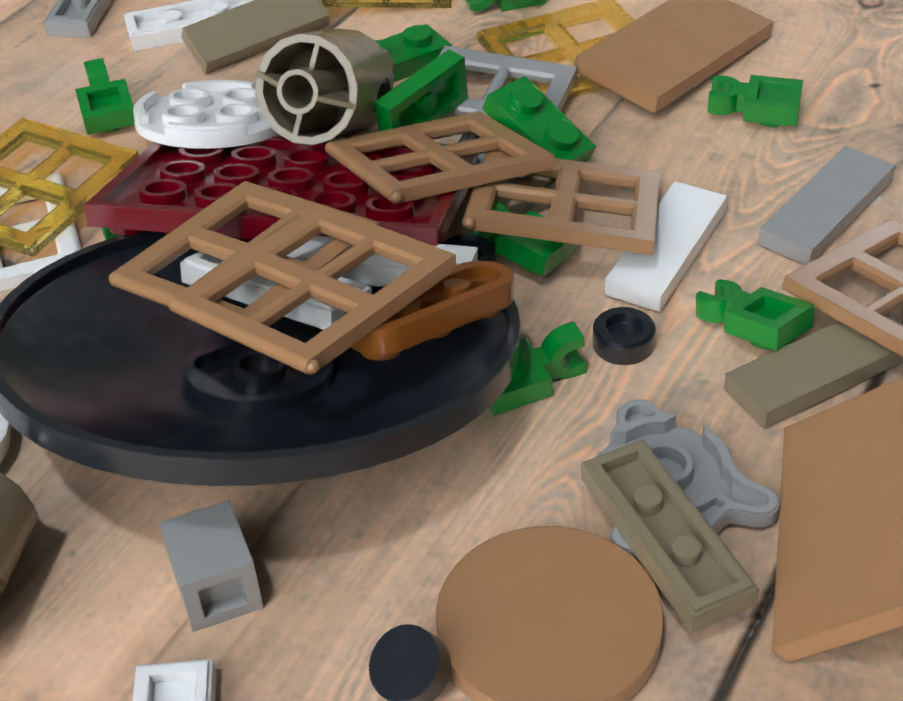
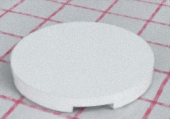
M239 80L183 83L182 89L173 91L169 95L160 98L158 92H149L142 96L133 107L135 130L137 133L152 142L173 147L200 149L235 147L257 143L279 135L261 114L255 95L256 82Z

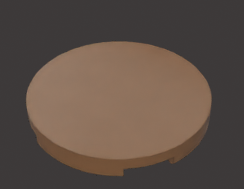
M560 526L526 527L500 534L483 542L467 553L451 570L443 583L436 605L437 637L445 644L450 656L449 676L457 687L472 701H629L650 678L661 650L663 610L660 596L649 574L623 548L601 536L584 530Z

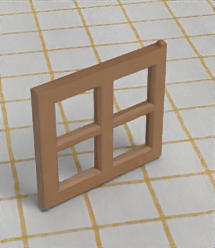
M480 111L329 141L325 146V151L393 204L555 169L554 154ZM473 132L481 137L445 146L434 141L435 139ZM406 146L414 151L374 161L363 155ZM497 150H502L512 156L477 165H471L462 159ZM432 164L443 171L399 181L390 175V173Z
M504 151L485 153L482 163L512 156ZM555 158V169L528 174L557 179L555 190L502 183L501 181L475 186L462 220L463 226L469 230L652 255L655 242L660 172ZM580 182L635 189L634 200L578 193ZM495 198L551 206L548 218L493 211L492 208ZM575 209L630 216L632 217L631 228L623 229L573 222Z
M244 181L109 275V282L114 287L169 307V300L187 287L154 275L184 253L193 249L224 260L197 280L199 281L311 210L318 203ZM248 208L281 218L249 243L215 232ZM338 210L340 212L346 213L348 215L354 216L356 218L365 220L367 222L379 226V222ZM335 238L305 262L285 256L284 259L317 271L354 245ZM277 283L245 309L222 300H218L215 303L249 317L290 288Z
M318 204L169 300L168 304L169 309L176 314L307 375H312L457 269L456 254ZM320 233L354 245L317 271L284 259L285 256ZM374 254L411 267L374 295L338 281L340 277ZM256 275L290 288L249 317L215 303ZM311 297L347 312L346 315L306 343L269 327Z
M893 219L885 220L879 226L785 275L782 285L783 290L803 301L814 304V307L903 357V327L884 317L903 305V272L874 257L895 244L903 247V224ZM852 270L891 292L864 306L825 283Z

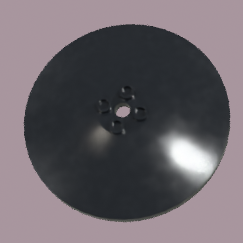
M142 231L133 235H120L66 255L25 279L0 303L1 415L19 433L37 445L65 459L122 476L172 484L254 486L292 483L336 476L402 458L439 442L483 414L500 397L511 381L518 364L521 324L518 307L513 298V302L508 307L500 310L496 316L475 320L452 330L446 337L429 339L405 349L393 359L381 361L367 359L359 351L350 347L322 367L317 373L307 375L176 314L167 306L110 284L109 275L166 236L165 232ZM190 249L154 276L188 288L190 285L183 283L181 280L180 262L199 251ZM370 286L373 295L383 288ZM227 297L220 299L244 309L249 306ZM282 317L269 326L304 343L323 331V329L287 317Z

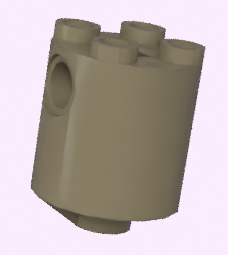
M339 28L299 33L279 40L265 53L256 73L255 95L262 116L276 133L293 143L316 145L373 127L378 123L374 102L393 89L394 75L392 70L394 63L392 56L387 50L381 48L374 39L357 30Z

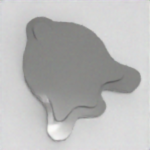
M631 400L624 403L618 409L616 425L610 432V443L597 456L643 439L716 534L729 524L762 528L771 526L777 520L780 509L778 496L770 489L751 481L743 475L735 466L731 451L719 435L709 427L703 426V435L690 429L676 426L675 414L664 412L647 400ZM614 525L610 541L623 548L640 562Z

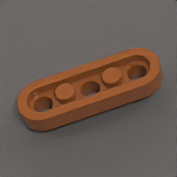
M470 261L458 264L455 271L360 339L351 348L359 351L367 359L389 360L400 355L401 351L429 339L446 337L452 330L470 322L494 317L500 310L508 307L513 302L514 273L509 267L490 261Z

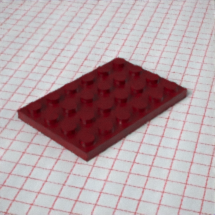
M275 136L248 145L208 149L173 147L153 142L84 204L87 227L109 228L110 232L116 235H133L142 231L165 232V235H167L239 184L247 181L377 221L379 226L432 246H438V244H442L469 188L393 204L325 151V146L329 141L316 145L293 143L283 136ZM406 146L363 155L374 161L414 151ZM478 155L462 158L471 165L478 164ZM432 164L390 173V175L399 181L443 171ZM248 208L215 232L249 243L281 218ZM320 233L319 235H317V236L331 237V236H328V235L323 234V233Z

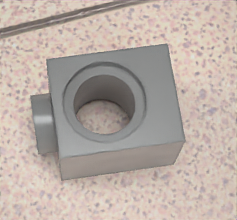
M230 500L159 522L171 566L193 632L264 608L254 562Z

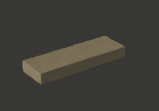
M253 0L183 27L182 40L206 74L269 49L281 39L299 33L312 32L327 26L330 14L320 0Z
M887 314L886 316H884L903 327V325L900 324L897 320H895L891 315ZM838 321L790 343L778 351H773L727 372L724 390L765 429L903 363V357Z
M643 439L582 462V481L691 633L757 605L759 587Z

